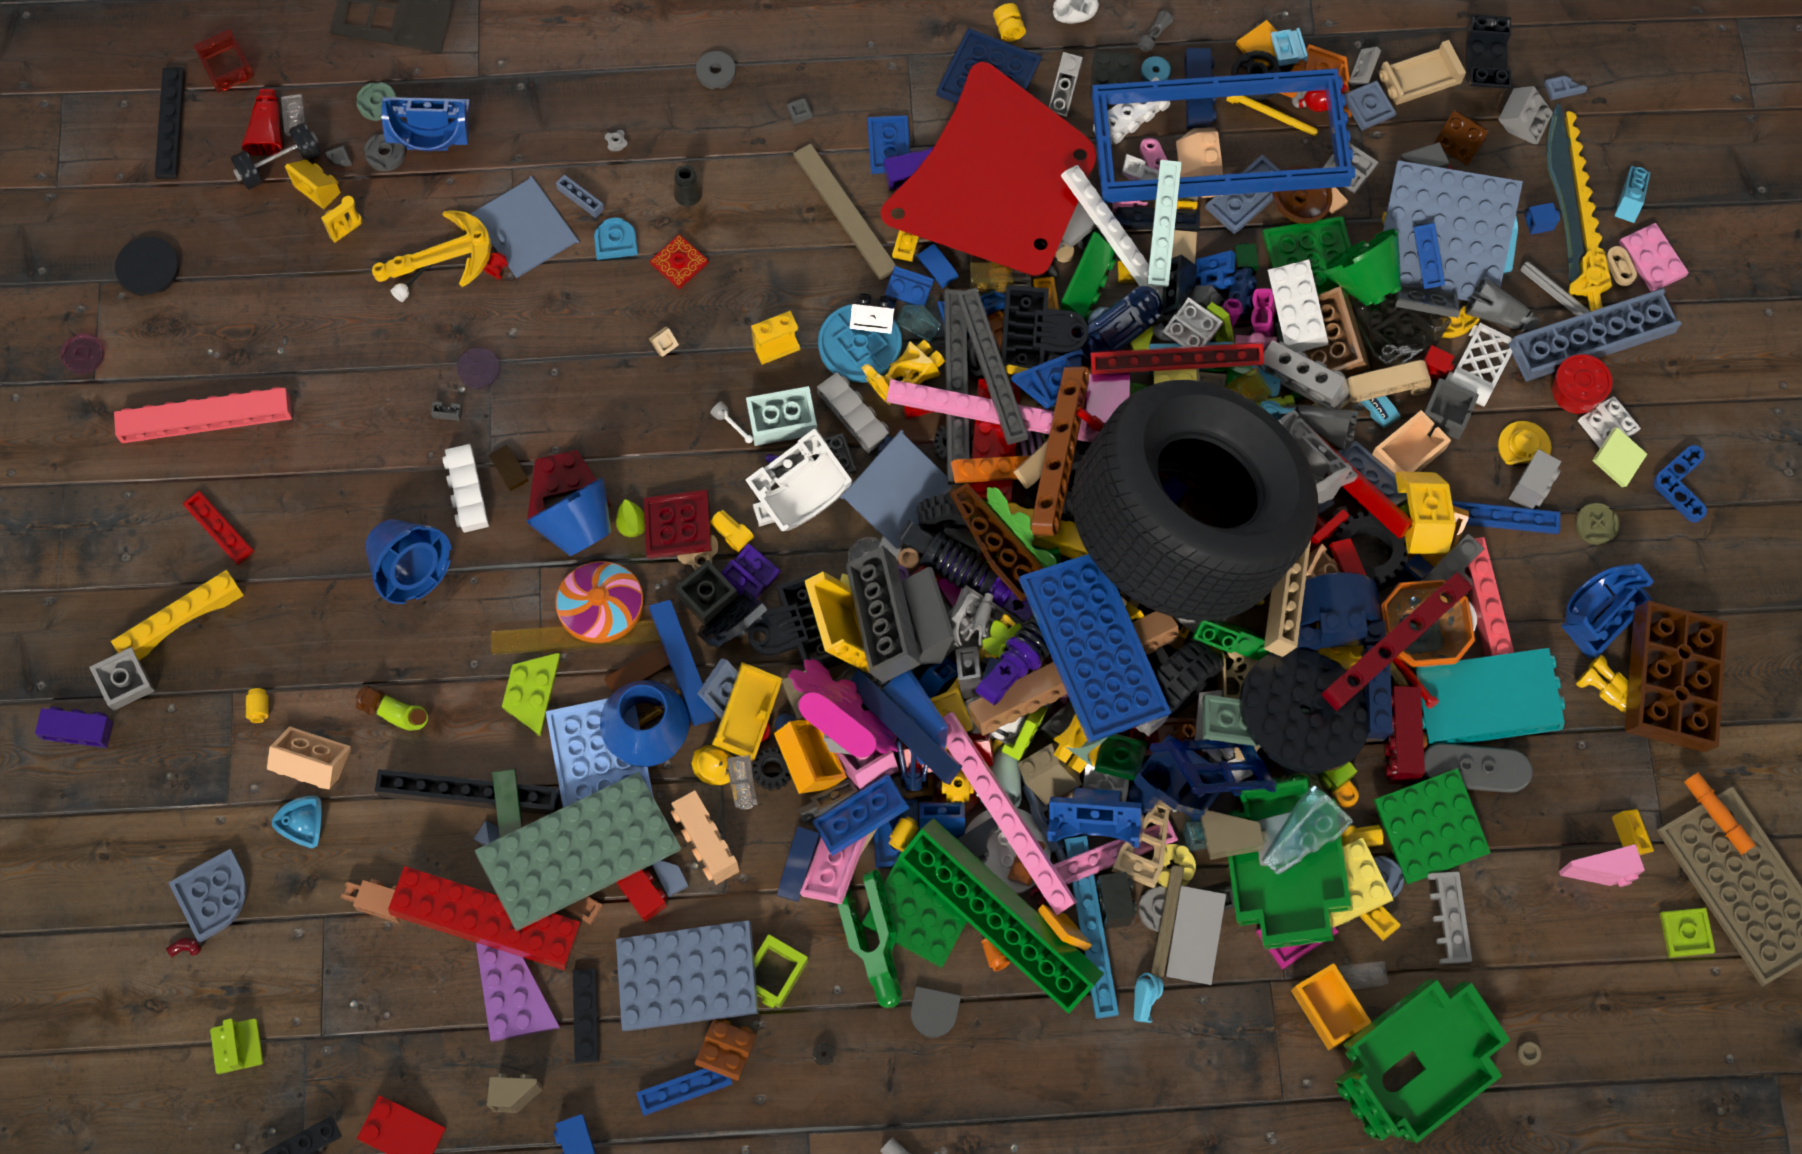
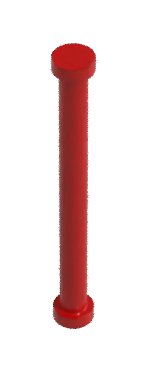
M1396 657L1392 662L1413 687H1421V697L1426 702V707L1431 709L1439 702L1436 696L1433 697L1405 662Z

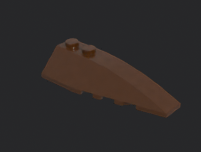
M965 483L950 494L992 570L1020 601H1028L1020 584L1019 577L1044 569V567L971 486Z

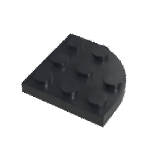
M745 590L701 629L697 635L707 645L720 647L723 643L736 636H743L748 631V627L753 622L761 620L765 615L764 612L768 609L762 602Z

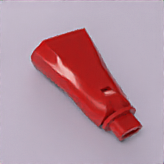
M260 89L259 95L256 96L250 122L241 145V149L243 151L246 150L249 155H263V148L267 155H275L283 150L279 105L274 89Z

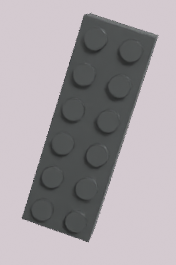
M880 546L847 563L846 569L869 673L884 683L921 665L896 557L884 546Z

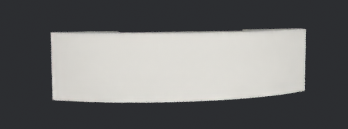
M1129 154L1125 156L1122 174L1130 181L1158 179L1159 171L1145 166L1146 161ZM1198 197L1178 198V200L1197 201Z

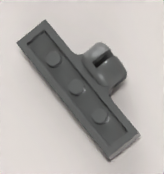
M1467 534L1421 581H1447L1459 571L1473 585V580L1465 573V569L1485 548L1470 534ZM1409 597L1413 603L1418 601V597Z

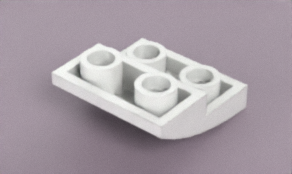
M1188 297L1179 312L1172 317L1165 327L1163 333L1183 347L1202 346L1209 343L1223 324V321Z
M1615 396L1599 404L1596 409L1583 415L1578 420L1599 448L1613 428L1618 427L1628 437H1631L1641 429Z

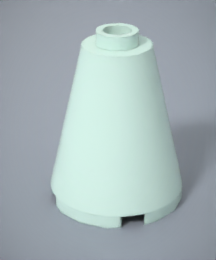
M1000 747L994 757L993 766L989 768L1017 808L1021 803V772L1017 764L1020 761L1001 752L1003 747Z

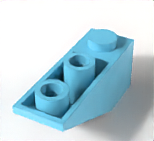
M1630 167L1617 204L1615 217L1632 223L1635 222L1644 204L1651 172L1641 167Z

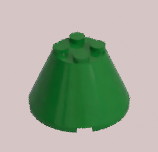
M1396 228L1375 234V238L1368 243L1363 240L1341 252L1325 264V270L1323 267L1321 268L1322 273L1365 304V306L1372 303L1376 305L1386 299L1385 295L1389 293L1394 294L1402 289L1400 285L1399 233Z

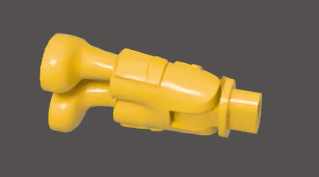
M1600 654L1591 662L1588 670L1579 677L1575 684L1580 688L1588 685L1598 688L1600 690L1599 696L1604 701L1626 714L1629 681L1620 672L1614 674L1607 665L1606 658ZM1599 674H1601L1608 680L1607 683L1599 676Z

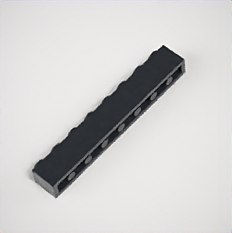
M378 769L374 791L379 797L496 809L493 781ZM518 784L521 812L549 815L558 811L560 792L557 788Z

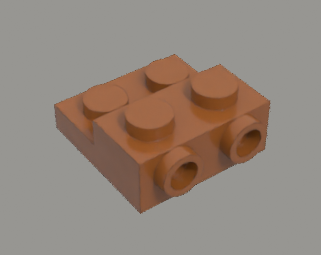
M714 1019L707 1031L695 1065L739 1081L755 1045L757 1035L748 1027L738 1028L732 1026L731 1022L727 1019Z

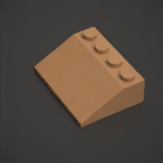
M1339 286L1318 295L1329 345L1304 351L1309 357L1308 359L1314 362L1318 360L1324 363L1327 369L1340 371L1345 377L1371 368L1348 293Z

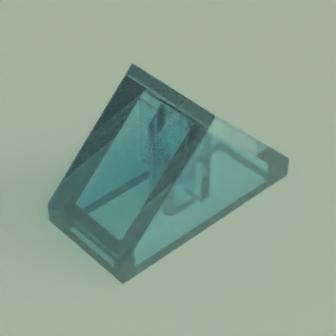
M904 305L895 319L897 325L931 342L941 326L923 305Z
M1202 822L1186 823L1182 833L1189 852L1206 849Z

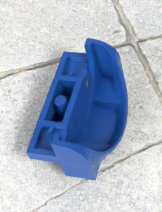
M383 97L382 125L385 143H400L406 146L407 150L448 151V147L453 144L468 145L470 134L468 121L470 99ZM400 117H407V122L402 120Z
M1075 788L1073 798L1050 797V821L1047 830L1049 842H1057L1060 839L1071 836L1096 835L1117 838L1128 842L1132 848H1140L1143 833L1142 803L1121 802V791Z

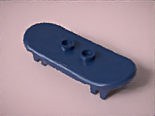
M1149 286L1136 287L1087 325V340L1081 348L1083 351L1081 362L1091 365V352L1122 350L1158 321L1162 311V301L1156 290ZM1080 330L1075 338H1081L1083 331Z

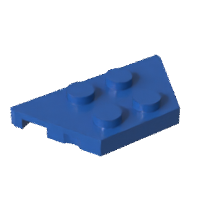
M1078 349L1017 373L1011 377V380L1048 409L1056 405L1064 368L1082 367L1081 356L1083 351Z

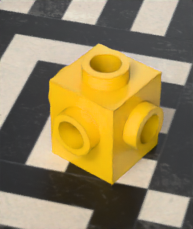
M962 770L958 772L950 785L942 781V794H946V802H969V794L974 793V788ZM954 784H962V786L956 787Z

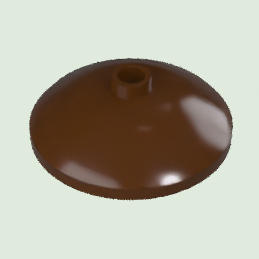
M1292 166L1285 170H1300L1312 168L1306 166ZM1331 188L1272 192L1273 200L1278 210L1285 217L1297 223L1310 224L1321 220L1328 213L1332 205Z

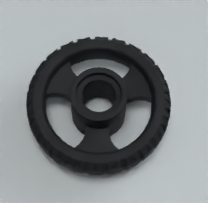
M1256 50L1244 53L1234 62L1231 76L1238 75L1240 67L1247 69V75L1283 72L1282 66L1278 65L1276 57L1268 52ZM1253 59L1267 61L1273 68L1268 70L1264 63L1253 62ZM1273 94L1245 96L1253 100H1264L1273 96Z

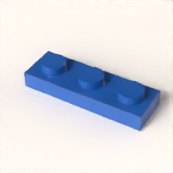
M1435 223L1414 226L1413 232L1423 289L1445 285Z

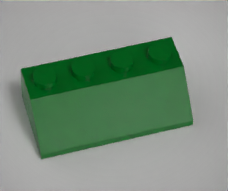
M1096 232L1093 233L1062 299L1060 309L1076 312L1086 322L1093 312L1090 310L1092 305H1097L1101 293L1098 292L1100 288L1106 286L1109 276H1106L1108 270H1113L1117 260L1114 259L1115 251Z

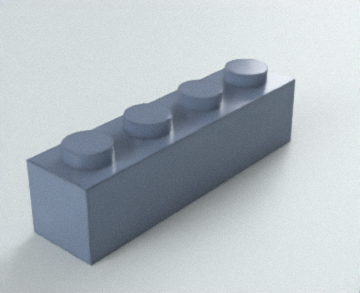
M563 175L556 182L557 190L593 217L597 218L604 210L602 202L566 175Z

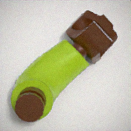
M364 686L355 698L357 700L356 709L370 715H374L376 709H378L377 715L393 725L408 731L423 728L428 720L427 712L421 706L407 705L387 695L382 699L385 692L370 686Z

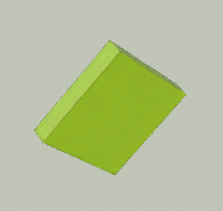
M1706 908L1659 913L1668 958L1715 953Z

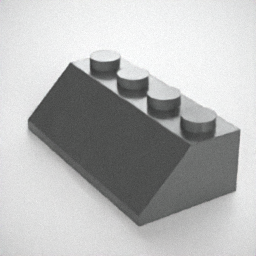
M927 567L901 582L921 664H941L954 639V634L932 567Z

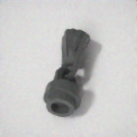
M1169 11L1159 12L1154 25L1149 31V36L1143 35L1139 39L1138 46L1142 51L1148 52L1152 50L1155 46L1153 39L1158 37L1168 25L1173 23V15Z

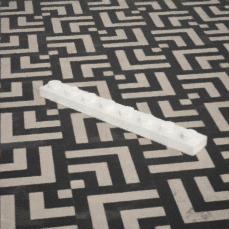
M1078 165L1066 170L1061 177L1138 285L1149 286L1155 289L1163 302V287L1147 285L1148 262L1102 200Z

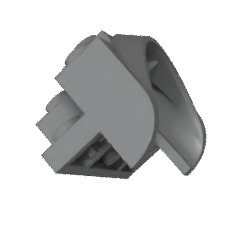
M1293 410L1284 415L1279 422L1293 436L1305 454L1315 478L1318 503L1320 504L1333 499L1341 486L1354 482L1358 475L1301 418L1297 419L1299 414Z
M967 585L962 588L956 605L947 612L954 634V645L959 648L978 646L979 651L982 645H978V630L973 632L968 641H965L964 638L969 634V629L964 634H960V630H963L974 618L980 603L984 599V596ZM991 603L989 636L993 621L1001 622L1000 619L1004 614L1009 615L1016 624L1024 625L1025 622L997 604ZM984 657L980 663L987 665L990 658Z

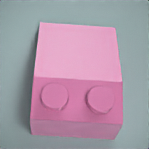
M875 749L871 755L866 757L837 753L845 773L859 791L888 773L891 775L899 770L891 750L887 754H883Z
M1631 845L1571 861L1559 873L1560 876L1608 886L1618 884L1619 887H1624L1632 884V881L1639 879L1638 875L1645 871L1636 845Z

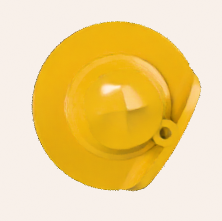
M1518 421L1511 423L1504 428L1498 439L1500 456L1508 465L1529 463L1538 449L1548 455L1551 454L1549 436L1540 426L1532 422Z

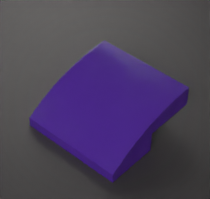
M748 543L736 559H732L721 574L739 594L746 590L757 599L778 577L782 570Z

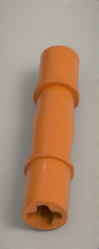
M1699 772L1684 781V784L1698 800L1697 802L1702 803L1711 818L1724 831L1725 837L1729 839L1741 855L1756 846L1755 842L1743 829V825L1737 823L1728 808L1713 793L1715 790H1712Z

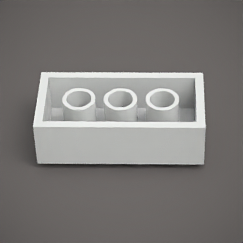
M1305 260L1269 269V278L1284 343L1290 346L1291 350L1296 353L1329 345L1310 261Z

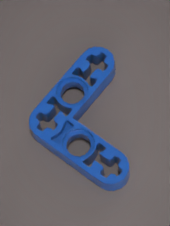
M1691 445L1658 473L1654 478L1653 484L1656 490L1687 520L1695 523L1704 518L1707 509L1681 480L1701 463L1705 454L1701 447ZM1695 453L1697 456L1688 463L1686 460L1691 454ZM1680 464L1683 466L1684 473H1677L1674 470V465ZM1667 479L1668 482L1663 485L1661 481ZM1675 486V488L1671 492H1669V489ZM1675 493H1683L1685 501H1678L1675 498ZM1690 501L1691 504L1685 507V505ZM1698 509L1699 512L1694 515L1692 511Z

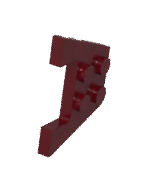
M578 450L535 459L527 520L545 510L544 500L572 494L596 481V478ZM607 497V503L609 507L611 506L609 498Z

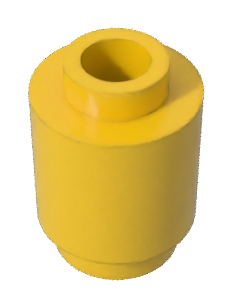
M255 688L249 690L248 695H246V718L253 723H261L269 717V696L266 694V690Z
M908 816L905 819L900 818L889 836L891 838L889 844L903 852L920 830L917 826L918 822Z

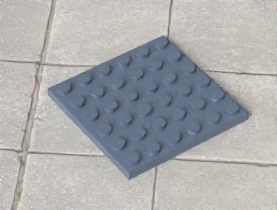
M1397 160L1383 231L1396 228L1399 233L1401 284L1423 287L1413 227L1435 223L1445 285L1428 289L1458 294V299L1469 301L1479 281L1485 276L1501 287L1523 181Z

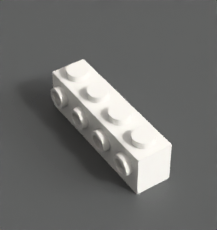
M1155 77V78H1153L1151 81H1160V80H1159L1157 77ZM1170 101L1117 104L1108 110L1111 145L1121 142L1125 135L1129 132H1135L1143 122H1149L1160 110H1166L1170 105Z

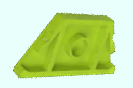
M559 653L512 665L502 708L533 730L538 736L542 735L546 711H548L561 658Z

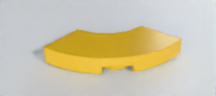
M1463 306L1458 318L1436 315L1428 335L1437 338H1455L1469 332L1479 322L1480 318L1466 315L1465 306Z

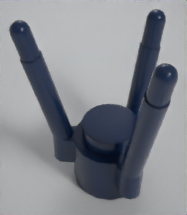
M897 741L902 771L901 779L904 780V788L909 791H918L922 788V782L926 781L928 766L924 764L922 772L920 769H917L916 754L911 752V768L906 770L901 741Z

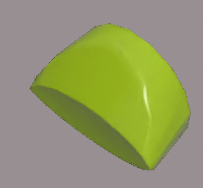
M625 499L618 509L616 517L618 531L627 537H637L645 531L644 511L630 500Z

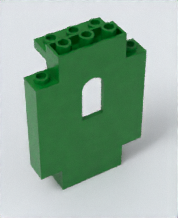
M1302 774L1293 775L1291 779L1286 780L1273 778L1268 780L1269 782L1260 783L1258 781L1246 783V786H1241V789H1239L1240 798L1244 805V813H1241V811H1230L1228 815L1258 821L1293 811L1298 812L1305 857L1299 858V863L1279 866L1276 863L1261 866L1258 851L1229 856L1228 862L1237 923L1239 926L1260 923L1263 946L1266 950L1334 941L1330 913L1353 910L1339 814L1335 799L1322 797L1317 799V802H1314L1310 779Z
M1427 979L1343 1044L1347 1050L1345 1052L1346 1056L1355 1065L1334 1081L1338 1085V1093L1343 1099L1349 1101L1351 1112L1357 1119L1362 1120L1365 1125L1363 1129L1370 1138L1383 1141L1390 1135L1418 1143L1502 1077L1490 1056L1508 1043L1510 1039L1472 983L1462 981L1446 994L1438 980ZM1413 1051L1424 1067V1070L1394 1092L1387 1091L1382 1083L1384 1073Z

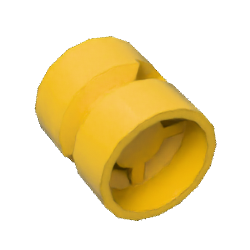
M1008 3L995 9L993 17L1003 41L1012 42L1024 36L1026 28L1016 4Z

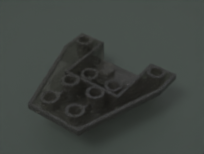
M1391 293L1385 295L1386 299L1376 305L1372 303L1365 306L1358 299L1351 303L1361 335L1373 356L1386 367L1414 362L1429 351L1431 345H1437L1451 323V319L1448 316L1395 307V296Z

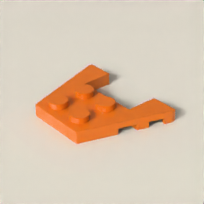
M1309 44L1306 48L1308 61L1299 60V63H1296L1290 71L1338 69L1339 77L1342 76V81L1348 88L1341 94L1350 92L1347 57ZM1297 92L1279 93V94H1282V95H1285V96H1288V97H1291V98H1295V96L1297 95ZM1345 103L1343 110L1347 112L1348 117H1351L1352 114Z

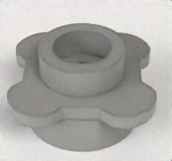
M618 130L615 133H607L605 135L610 151H620L627 146L628 143L624 139V131Z

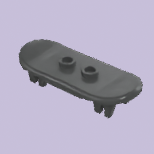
M1436 743L1428 747L1424 752L1425 776L1428 779L1458 768L1465 788L1469 790L1514 793L1524 789L1531 781L1533 775V768L1529 758L1522 752L1514 749Z

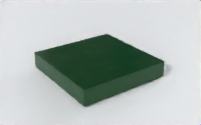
M1119 734L1107 737L1100 746L1094 771L1134 781L1142 768L1148 742Z

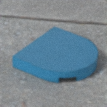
M622 218L606 219L595 230L594 240L597 260L638 255L634 227Z

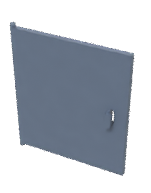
M532 176L529 177L530 179L471 213L472 216L478 218L486 227L491 244L496 251L507 257L508 267L516 278L573 244L580 243Z
M903 430L892 439L840 497L841 499L844 498L895 548H898L902 543L896 536L906 521L910 520L916 525L919 524L918 503L923 502L925 498L930 499V496L945 495L953 486L947 485V476L903 434Z

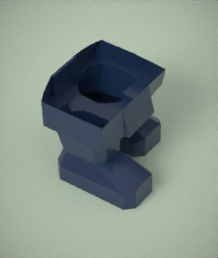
M1168 735L1138 772L1134 785L1127 794L1128 802L1142 803L1143 813L1151 812L1160 800L1173 810L1184 812L1192 818V822L1200 821L1201 815H1205L1225 787L1229 775L1216 763L1208 762Z

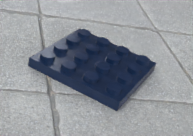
M968 28L936 91V96L958 104L968 73L972 66L979 62L993 65L1027 91L1041 63L1042 56Z

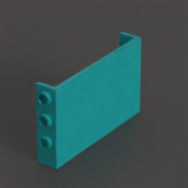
M1549 648L1460 660L1454 665L1415 667L1414 675L1433 697L1436 696L1439 700L1436 706L1428 709L1425 705L1426 702L1421 697L1423 729H1425L1427 734L1428 747L1436 743L1464 744L1563 730L1565 721L1562 710L1565 709L1563 696H1559L1558 689L1561 688L1558 675L1555 676L1553 668H1556V660L1554 655H1550Z

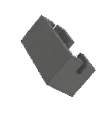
M433 401L431 409L433 418L460 421L462 414L460 404L451 403V407H444L442 402Z

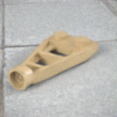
M1159 800L1153 810L1148 812L1143 819L1141 841L1153 845V859L1148 860L1134 854V848L1128 842H1125L1113 866V872L1127 871L1128 878L1155 888L1164 864L1168 818L1171 807ZM1150 822L1160 826L1158 838L1144 833Z

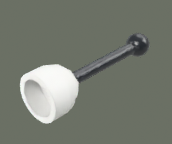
M432 264L422 267L406 284L399 283L391 289L392 295L397 300L403 302L409 295L408 287L426 269H430Z

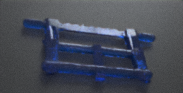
M1168 739L1163 743H1152L1149 747L1152 752H1166L1169 750L1178 763V768L1190 784L1191 792L1197 794L1198 797L1204 796L1205 793L1231 791L1234 796L1242 795V791L1261 789L1276 792V781L1271 779L1263 760L1259 758L1252 745L1205 739V741L1198 739V741L1193 739L1187 741L1184 739L1183 742H1180L1179 739ZM1239 748L1246 761L1193 764L1186 750ZM1252 770L1258 781L1236 782L1232 771ZM1222 771L1227 783L1203 784L1198 773Z

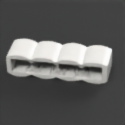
M471 444L445 449L446 456L442 458L445 469H449L450 475L446 476L449 489L453 488L454 495L450 496L453 508L457 507L458 514L455 515L457 527H461L463 532L489 527Z

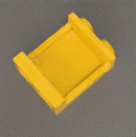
M791 311L751 326L753 348L761 365L800 350L799 343L795 337V331H798V326Z

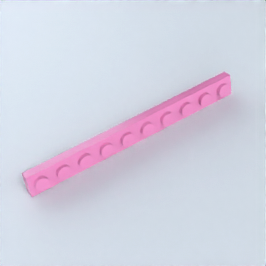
M892 379L890 381L886 402L1000 424L992 399ZM1018 405L1026 430L1050 434L1054 415L1053 411ZM1081 419L1077 440L1092 443L1099 432L1086 428V422Z
M953 712L948 713L943 717L948 725L947 748L952 756L962 765L961 769L1055 914H1061L1077 902L955 714Z

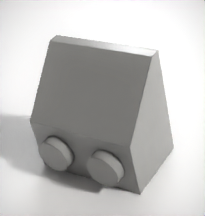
M131 647L89 667L108 707L113 711L155 691L146 671Z

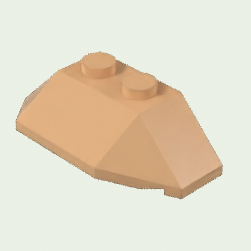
M1214 127L1193 128L1176 141L1178 162H1181L1180 178L1223 175L1218 131ZM1202 196V198L1215 197V196Z

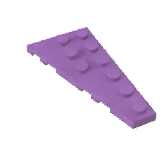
M476 943L490 1041L494 1042L559 1029L560 1026L523 957Z

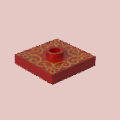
M680 234L650 260V264L679 290L709 263L708 259Z

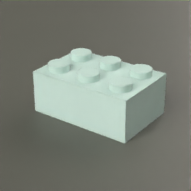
M809 386L746 398L755 446L802 438L814 428L817 429Z

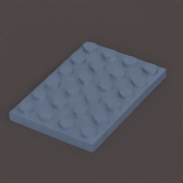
M749 920L616 939L622 1031L759 1014L752 927Z

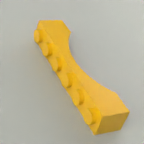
M225 570L113 639L111 643L118 653L131 647L140 660L147 656L166 636L183 624L210 611L224 608L244 595L229 572Z

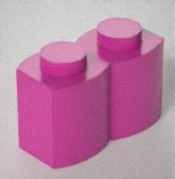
M1256 289L1252 298L1254 306L1251 315L1254 333L1259 332L1266 337H1272L1275 328L1273 317L1276 311L1273 292L1271 289Z

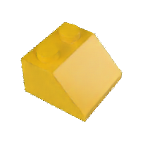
M308 160L288 163L285 166L293 186L322 209H325L341 193L337 185L338 181L332 175L327 176L324 174L322 168L316 163L311 164Z

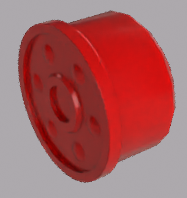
M1586 354L1573 355L1565 359L1556 372L1552 385L1554 400L1567 412L1574 414L1588 413L1594 410L1609 395L1612 388V376L1608 367L1598 358Z

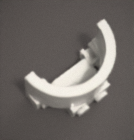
M815 428L798 440L796 445L765 468H760L746 479V482L781 531L792 530L821 513L840 498L852 483V479ZM818 454L819 457L815 460L812 455ZM776 482L780 487L771 491L772 485Z

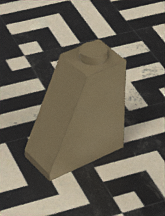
M1208 810L1205 815H1201L1209 860L1262 851L1264 849L1267 836L1265 829L1260 828L1259 822Z

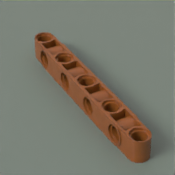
M1065 367L1063 370L1031 526L1034 536H1057L1081 424V418L1076 415V412L1079 408L1084 409L1089 383V370L1087 367Z

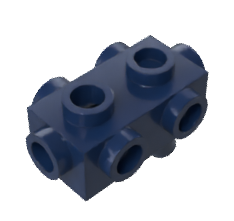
M1247 267L1234 270L1232 276L1235 283L1228 286L1229 299H1237L1242 303L1243 311L1239 318L1251 316L1254 307L1252 298L1256 290L1257 281L1252 274L1253 270Z

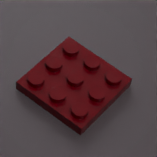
M707 490L644 498L646 556L648 559L712 551L709 493Z

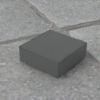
M805 98L786 104L793 124L812 118L811 110Z

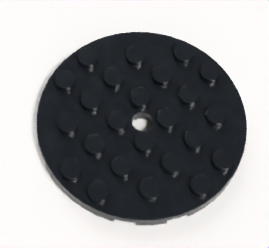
M1293 649L1283 657L1270 653L1251 668L1240 690L1239 708L1241 717L1244 718L1248 728L1246 730L1256 746L1260 745L1268 753L1267 756L1270 759L1293 771L1321 774L1325 771H1335L1344 767L1363 748L1369 733V715L1363 691L1360 690L1338 711H1335L1321 694L1347 670L1334 660L1320 653L1305 649ZM1347 679L1351 686H1356L1353 679ZM1306 705L1311 714L1306 715L1302 713L1300 707Z

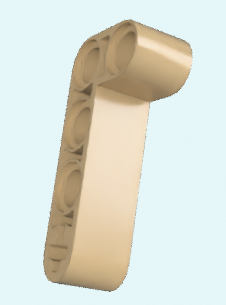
M1424 360L1359 374L1346 379L1350 391L1349 400L1352 403L1410 390L1413 396L1427 393L1431 386L1430 375Z

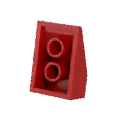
M379 1095L356 1139L386 1154H434L446 1128Z

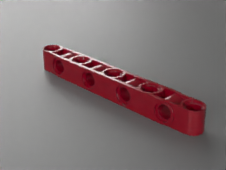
M1457 571L1329 686L1321 696L1335 711H1338L1474 586ZM1440 596H1444L1448 603L1443 602ZM1409 623L1415 624L1417 630H1413ZM1379 650L1385 652L1387 658L1381 657ZM1347 679H1353L1356 686H1351Z

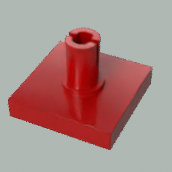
M1344 509L1328 523L1319 515L1317 516L1315 527L1317 533L1311 538L1309 553L1321 544L1325 546L1334 537L1342 522L1346 523L1349 514Z

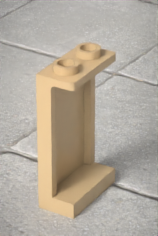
M1449 40L1442 42L1437 50L1389 65L1387 61L1383 62L1379 71L1380 79L1382 82H1385L1388 88V95L1394 100L1396 105L1461 84L1466 74Z

